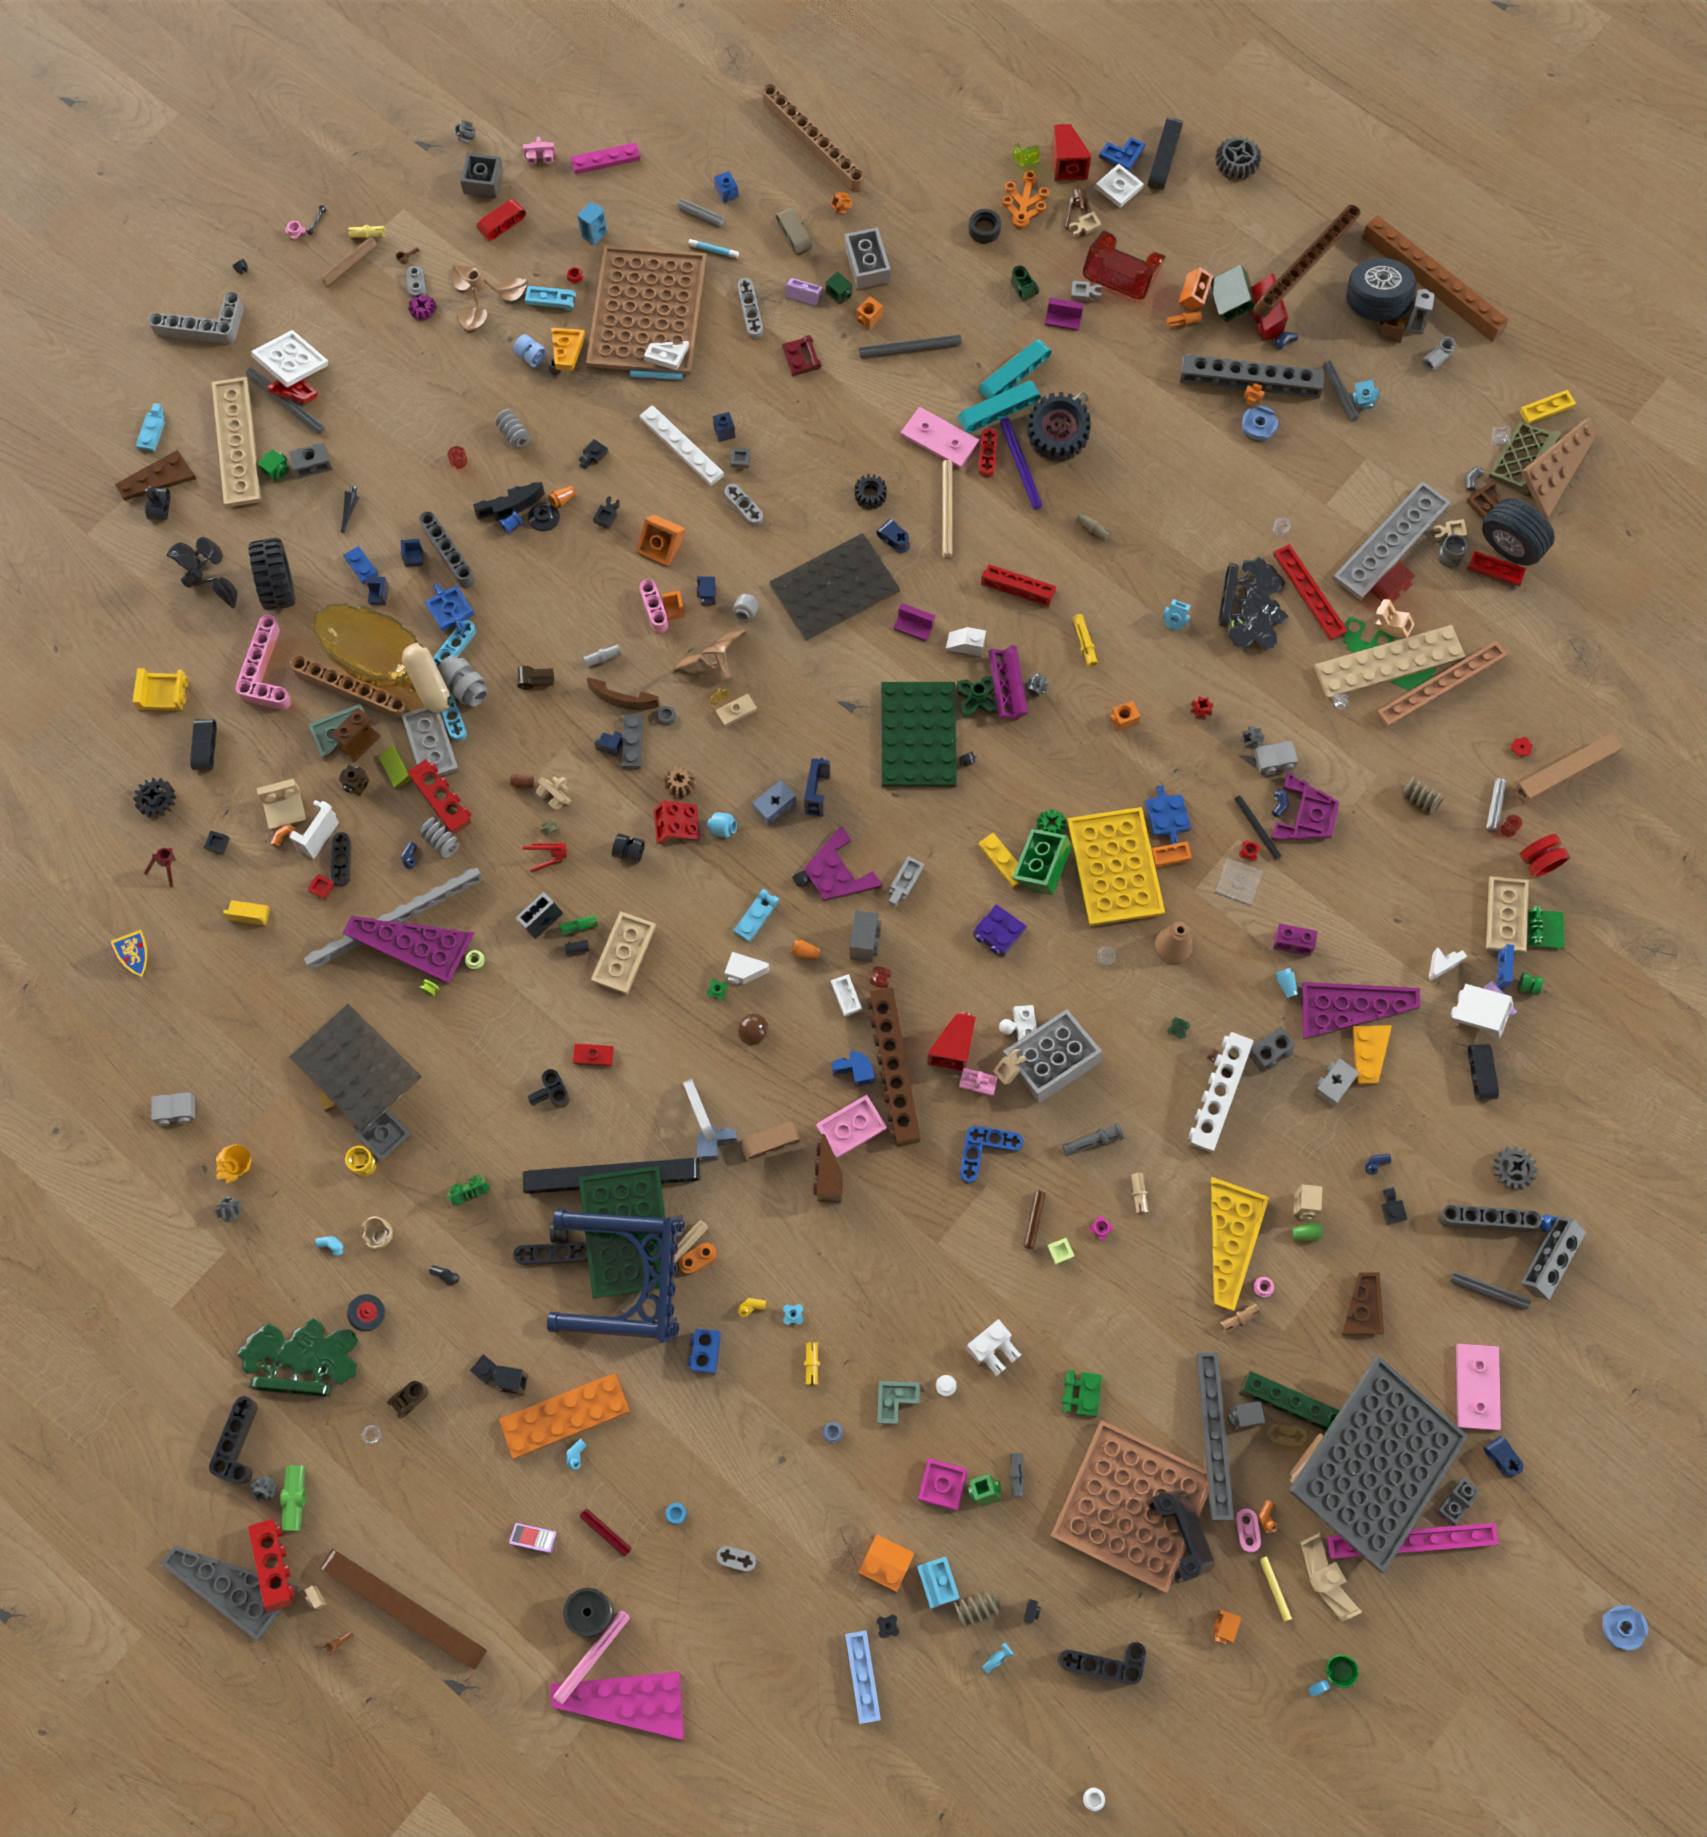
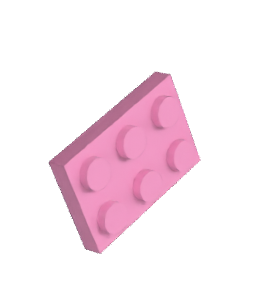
M867 1095L816 1124L820 1134L826 1135L836 1159L887 1130V1126Z

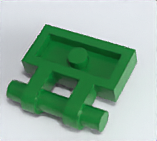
M1067 1370V1376L1064 1378L1065 1393L1061 1401L1063 1403L1062 1411L1071 1413V1405L1077 1406L1076 1414L1097 1417L1102 1375L1081 1372L1080 1380L1075 1379V1371ZM1073 1387H1079L1078 1398L1072 1397Z

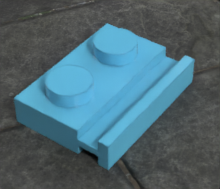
M947 1557L917 1566L930 1609L960 1599Z

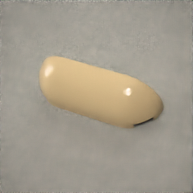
M419 643L409 645L403 651L402 662L421 702L432 712L442 713L447 711L450 707L447 705V697L450 694L430 652L426 647L422 648Z

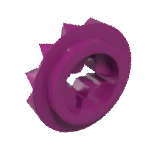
M420 294L419 297L413 296V300L409 301L408 310L411 316L416 319H428L435 313L436 303L428 295L422 296ZM419 304L425 305V309L419 307Z

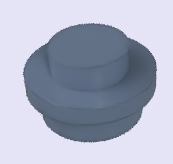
M829 1422L824 1426L822 1434L827 1442L836 1443L841 1440L843 1429L837 1422Z

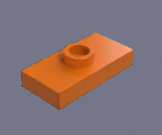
M1188 841L1151 848L1155 868L1192 861Z

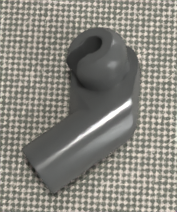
M1473 467L1466 474L1467 491H1474L1475 479L1484 475V470L1481 467Z

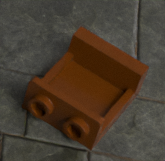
M359 708L331 733L341 752L354 763L380 738L379 733L371 728L369 724L371 718Z

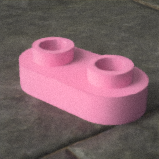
M1242 1509L1235 1517L1239 1546L1245 1552H1255L1261 1545L1258 1518L1251 1509ZM1244 1516L1249 1518L1248 1524L1243 1523L1242 1518ZM1247 1538L1252 1539L1253 1543L1251 1546L1246 1544Z

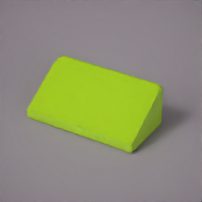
M391 746L378 757L394 788L411 781L394 746Z

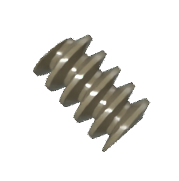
M1413 776L1403 790V799L1410 796V803L1417 800L1416 807L1423 804L1422 810L1426 811L1430 808L1429 815H1432L1436 812L1444 798L1440 799V792L1433 795V788L1427 791V784L1420 787V780L1413 783L1415 778Z
M992 1589V1596L985 1591L984 1599L979 1594H976V1601L971 1596L968 1597L967 1604L961 1599L959 1607L954 1602L959 1621L964 1628L967 1627V1620L974 1625L976 1617L980 1622H983V1615L989 1620L991 1619V1612L998 1617L999 1610L1001 1609L995 1589Z

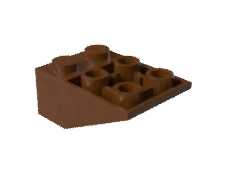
M822 1134V1139L817 1141V1156H820V1159H816L815 1175L818 1176V1179H814V1195H817V1201L841 1203L843 1175L826 1135Z

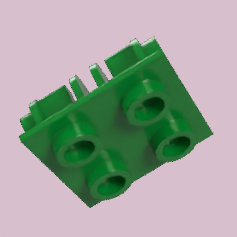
M1534 906L1533 910L1528 909L1527 946L1564 949V912L1545 911L1541 909V906Z
M476 1175L470 1178L466 1184L462 1185L460 1182L450 1186V1190L447 1192V1199H450L452 1205L456 1204L458 1206L466 1202L464 1192L468 1201H470L467 1192L469 1190L474 1199L476 1196L473 1189H475L478 1197L487 1194L490 1187L486 1183V1176L480 1177V1175Z

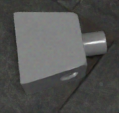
M1427 289L1417 290L1410 309L1406 330L1423 334L1432 311L1434 293L1429 292ZM1418 312L1422 313L1421 318H1417Z

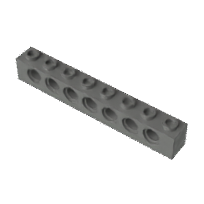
M1184 354L1181 364L1180 382L1244 390L1247 389L1248 385L1253 387V384L1256 383L1262 386L1261 391L1320 398L1323 390L1324 370Z

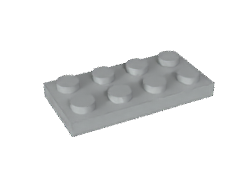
M423 707L401 714L417 764L425 759L429 763L433 762L438 769L437 774L439 777L459 771L441 713L432 712Z

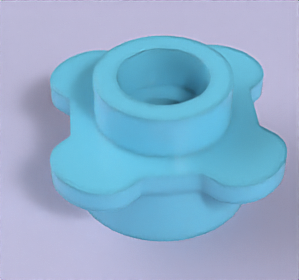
M785 1305L783 1307L785 1312L783 1322L786 1325L790 1323L802 1324V1305Z

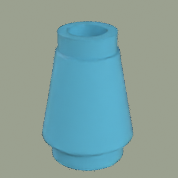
M1291 968L1277 972L1276 980L1287 998L1298 995L1295 975Z

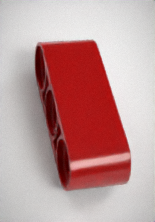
M510 199L483 217L477 223L476 228L488 241H492L522 221L526 216V211L515 199Z

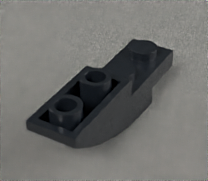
M533 482L521 487L516 486L507 490L508 496L506 497L500 496L493 500H483L473 504L477 519L495 515L496 521L508 518L512 515L511 512L513 511L518 514L526 510L545 495L542 482Z

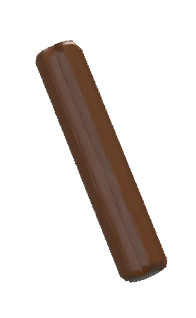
M1040 1190L1035 1191L1023 1245L1027 1249H1034L1046 1196V1193Z

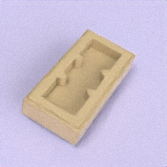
M746 694L717 709L716 714L724 727H727L756 712L757 707L749 694Z

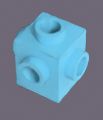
M1373 380L1355 383L1356 393H1353L1354 404L1358 403V407L1364 410L1377 405V399L1380 397L1378 388H1374Z
M1173 599L1170 607H1166L1164 611V624L1171 630H1181L1183 625L1187 626L1190 615L1187 614L1191 605Z

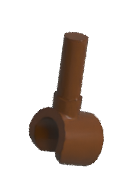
M416 247L407 253L399 251L396 253V258L401 264H407L408 258L418 252L419 249Z

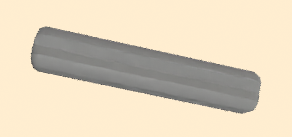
M680 199L677 203L679 209L721 227L724 223V217L684 199Z
M1497 778L1495 781L1487 830L1496 831L1498 828L1506 787L1505 779Z

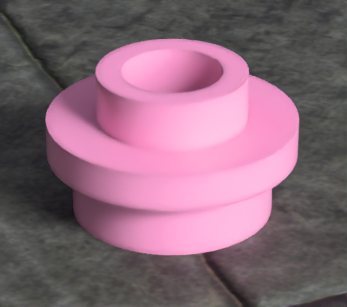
M1260 1277L1254 1283V1291L1260 1297H1269L1274 1292V1284L1269 1278ZM1261 1284L1266 1285V1291L1260 1289Z

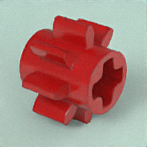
M1199 696L1197 701H1192L1191 706L1193 707L1190 713H1194L1195 719L1203 718L1205 720L1207 715H1212L1213 711L1211 709L1214 703L1209 702V697L1201 698Z

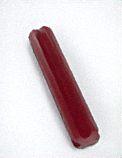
M589 1509L583 1510L580 1518L622 1556L626 1557L632 1548Z

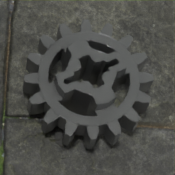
M1517 1146L1512 1150L1510 1147H1507L1505 1152L1501 1150L1498 1153L1499 1157L1496 1156L1494 1158L1497 1164H1494L1492 1168L1496 1169L1497 1172L1493 1175L1500 1177L1498 1183L1505 1182L1504 1188L1511 1185L1514 1191L1518 1187L1522 1190L1525 1188V1185L1529 1186L1532 1184L1531 1180L1536 1179L1537 1176L1533 1173L1537 1172L1538 1168L1533 1167V1165L1537 1161H1531L1532 1154L1526 1155V1149L1523 1148L1521 1151H1518ZM1519 1164L1516 1171L1511 1173L1510 1171L1513 1167Z

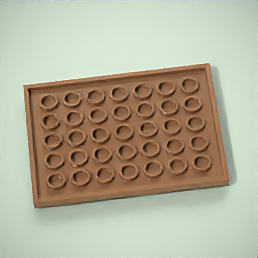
M604 245L586 360L587 367L683 373V375H691L707 253ZM683 341L689 342V348L678 370L644 361V355L650 343L663 344L665 342H673V345H681Z

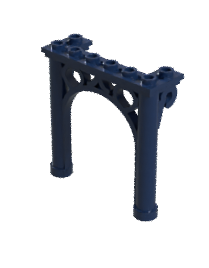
M556 1209L553 1216V1227L555 1230L616 1233L628 1238L636 1246L642 1257L645 1278L638 1301L623 1315L610 1317L551 1311L547 1319L548 1332L558 1333L559 1331L654 1338L660 1340L661 1343L675 1339L676 1335L679 1334V1323H677V1317H673L675 1308L674 1304H672V1296L675 1295L676 1291L673 1278L677 1271V1264L674 1263L678 1251L676 1237L682 1236V1232L685 1230L683 1215L652 1218L567 1212L564 1209ZM633 1233H643L649 1235L646 1236L644 1240L641 1242L639 1238L636 1237ZM651 1239H655L659 1243V1252L655 1257L651 1256L646 1249ZM661 1259L660 1273L656 1270L655 1264L651 1265V1261ZM660 1283L659 1297L654 1294L648 1295L649 1291H653L655 1285ZM647 1299H652L656 1304V1311L652 1317L646 1315L642 1306ZM638 1312L640 1318L644 1321L627 1320V1318Z

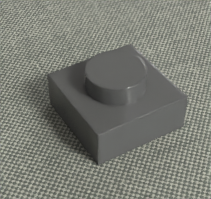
M732 448L731 467L749 468L750 449Z

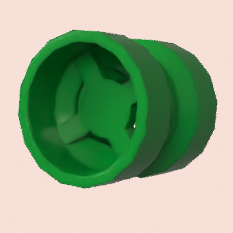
M1523 972L1518 982V991H1528L1532 995L1538 996L1542 989L1543 977H1532L1530 974Z

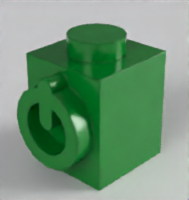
M274 449L266 453L257 463L261 472L273 482L284 478L289 469L286 456L281 452L277 453Z
M990 1474L970 1480L971 1486L968 1487L974 1504L979 1503L984 1507L1002 1500L1000 1496L1002 1492L999 1480H995Z

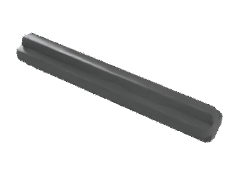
M1331 360L1325 362L1323 368L1350 421L1358 420L1360 415Z
M1453 1272L1450 1281L1454 1284L1527 1310L1530 1306L1531 1300L1459 1272Z

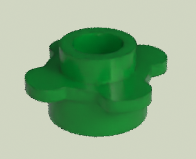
M712 979L710 981V989L707 990V996L723 1000L728 984Z

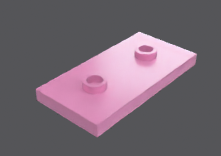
M921 407L917 409L901 431V436L943 460H951L952 465L959 469L962 468L979 444V439Z
M1456 1344L1457 1426L1467 1429L1500 1431L1499 1347Z

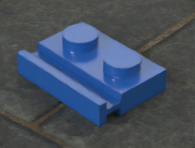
M1506 944L1498 953L1497 986L1500 990H1505V987L1507 988L1512 983L1514 945Z

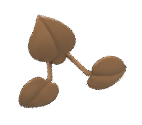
M453 265L452 267L454 287L459 291H467L471 287L474 293L476 307H466L459 315L460 324L466 331L476 330L487 321L488 312L485 308H479L476 292L483 289L484 283L497 293H501L502 299L507 302L520 299L528 286V281L525 279L508 278L500 282V289H497L486 278H482L480 272L475 267Z
M746 630L730 632L718 639L717 644L702 651V654L715 655L717 661L712 663L713 667L702 657V654H696L680 661L673 669V673L677 669L702 661L711 673L714 672L718 682L731 677L727 667L728 663L725 652L731 641L741 634H746ZM718 654H722L723 660L719 658Z

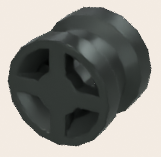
M550 1222L551 1243L557 1240L567 1242L568 1230H555L553 1222Z

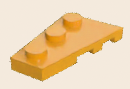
M551 328L556 369L573 371L586 336L585 330Z
M1392 1025L1353 1026L1351 1028L1355 1069L1359 1072L1356 1076L1357 1085L1378 1084Z

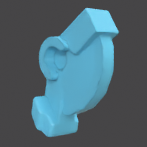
M1005 1642L1001 1645L1003 1650L1001 1652L999 1650L996 1651L989 1658L990 1660L982 1666L987 1674L1005 1661L1007 1655L1011 1658L1014 1656V1653Z

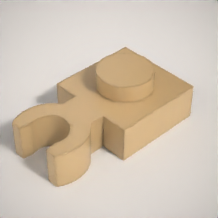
M1093 211L1078 218V223H1071L1069 230H1077L1073 232V237L1076 238L1083 231L1088 235L1101 229L1102 224Z
M1464 519L1446 522V527L1441 525L1433 527V532L1441 533L1435 535V541H1440L1452 534H1458L1465 539L1467 538Z
M1013 1049L1009 1057H1003L993 1070L1005 1085L1012 1082L1020 1071L1017 1065L1022 1064L1026 1059L1025 1056H1020L1017 1059L1019 1049Z

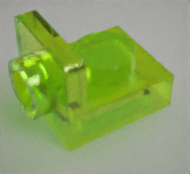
M1019 142L1015 143L1013 158L1015 161L1017 160L1020 167L1039 162L1040 149L1038 145L1021 149Z

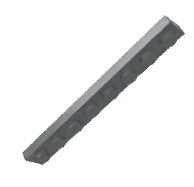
M1218 1352L1197 1353L1196 1361L1211 1522L1233 1521Z

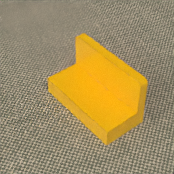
M231 900L229 910H223V915L228 921L266 926L270 908L266 905Z

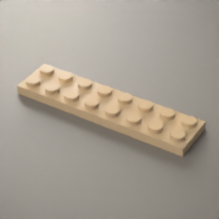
M247 377L212 382L224 505L227 508L261 502L249 380Z
M1449 625L1315 664L1314 669L1328 700L1464 660L1466 656L1453 626Z

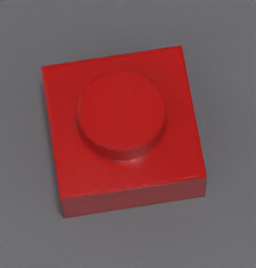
M317 874L307 890L325 900L335 883Z

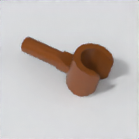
M350 1631L336 1641L324 1643L323 1648L330 1644L333 1647L332 1651L327 1655L336 1653L339 1646L351 1638L353 1633Z

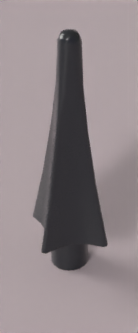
M350 486L349 492L345 491L341 533L345 532L349 518L360 498L356 495L357 487Z

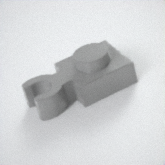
M1072 281L1071 299L1088 301L1089 297L1099 300L1101 299V293H1096V291L1100 292L1102 285L1090 286V282Z

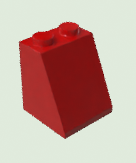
M1071 124L1054 125L1051 145L1054 181L1088 179L1091 163L1090 152Z
M968 1012L956 1013L929 1049L927 1065L963 1072V1069L967 1066L976 1017Z

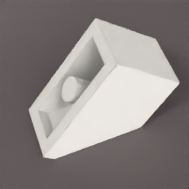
M967 627L949 632L946 650L982 657L986 631Z
M732 952L725 970V978L732 984H746L767 974L770 970L769 963Z

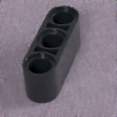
M215 719L194 720L190 756L192 770H213L217 733Z
M1469 1045L1468 1059L1476 1100L1498 1099L1499 1087L1491 1045Z

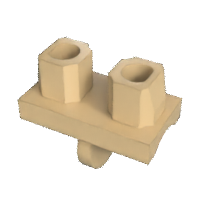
M542 777L539 779L538 782L541 785L536 793L543 799H546L551 793L554 797L548 804L552 808L559 810L564 804H570L572 800L561 791L563 790L566 793L569 790L565 786L567 784L566 778L557 779L553 777L552 782L555 784Z

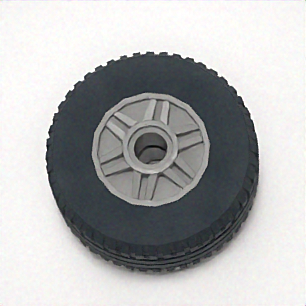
M1388 258L1366 260L1356 266L1350 273L1346 295L1347 303L1352 311L1364 319L1379 322L1395 320L1410 310L1415 294L1416 278L1410 268L1399 261Z
M1515 498L1500 500L1483 519L1482 523L1483 535L1494 550L1509 561L1519 565L1529 566L1538 563L1554 544V530L1545 516L1533 506Z

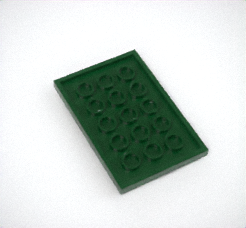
M881 682L882 787H957L955 682Z
M659 1166L579 1177L583 1213L666 1218ZM585 1231L592 1298L597 1299L642 1292L645 1271L642 1257L636 1246L628 1238L620 1234ZM633 1233L636 1237L639 1238L641 1242L644 1240L646 1236L649 1235L643 1233ZM651 1239L646 1246L648 1253L653 1257L657 1256L659 1252V1243L655 1239ZM661 1259L651 1261V1265L655 1264L656 1270L660 1273ZM660 1283L655 1285L654 1290L660 1289Z

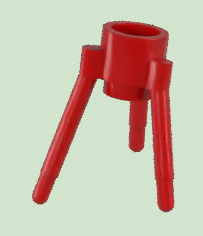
M532 843V846L522 847L523 850H551V857L556 858L531 868L530 872L540 870L555 863H562V858H567L566 843Z

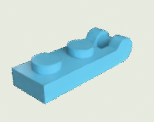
M528 286L525 303L527 305L564 308L567 311H572L576 293L572 290Z
M765 889L761 890L757 899L734 929L735 934L749 943L780 900L778 897L768 894L769 892ZM764 900L769 903L767 907L762 905Z

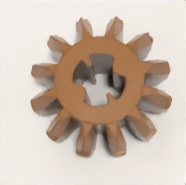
M674 766V771L668 770V776L664 777V782H666L664 784L665 789H669L670 795L675 793L677 798L680 794L686 797V792L692 793V787L696 786L694 781L695 775L691 774L690 769L684 770V766H681L678 770Z

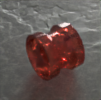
M460 446L450 448L447 455L451 466L455 469L465 467L468 460L464 449Z
M874 967V975L870 978V984L879 988H888V978L891 977L892 972L883 967Z

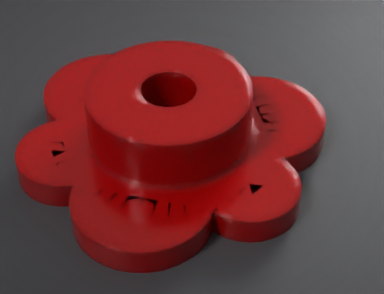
M1527 737L1515 738L1514 743L1511 745V750L1516 752L1517 756H1529L1533 745L1529 743Z

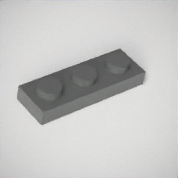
M624 715L623 769H641L643 715Z

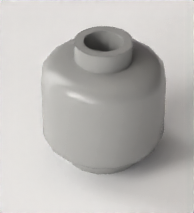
M742 594L737 598L733 606V613L740 621H751L759 609V602L752 595Z

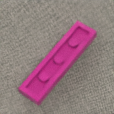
M636 142L571 156L575 174L640 160Z

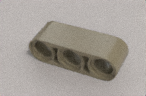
M793 208L776 214L777 223L795 254L812 248L811 240Z

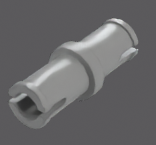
M616 644L604 650L602 648L598 649V652L584 656L587 667L601 662L606 663L607 660L619 655L621 656L622 653L619 645Z

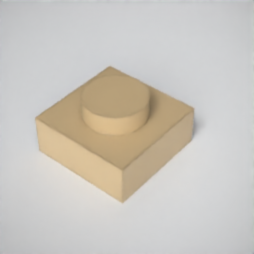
M312 1585L305 1589L307 1594L305 1599L311 1608L314 1607V1609L320 1610L327 1605L317 1586Z

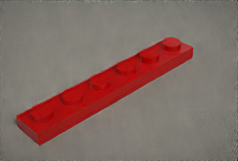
M1288 544L1274 551L1273 556L1329 640L1332 641L1346 634V627L1291 545Z

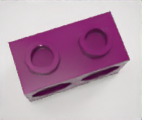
M1279 924L1275 930L1272 949L1311 956L1315 950L1318 931Z

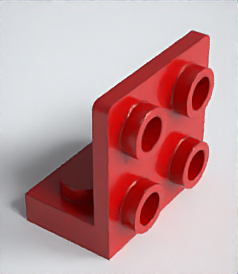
M663 800L653 809L656 844H664L671 838L700 839L696 804Z

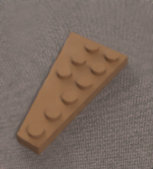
M1590 418L1584 419L1521 471L1539 512L1545 518L1550 516L1597 435Z

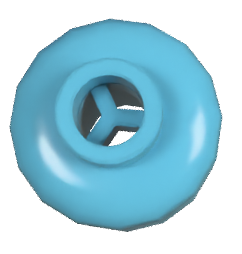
M717 812L713 814L712 818H709L707 826L713 836L729 838L736 832L737 821L731 814Z

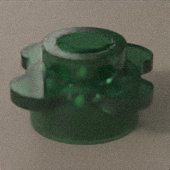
M1174 1017L1172 1025L1167 1031L1170 1035L1174 1034L1179 1039H1184L1190 1024L1183 1019Z

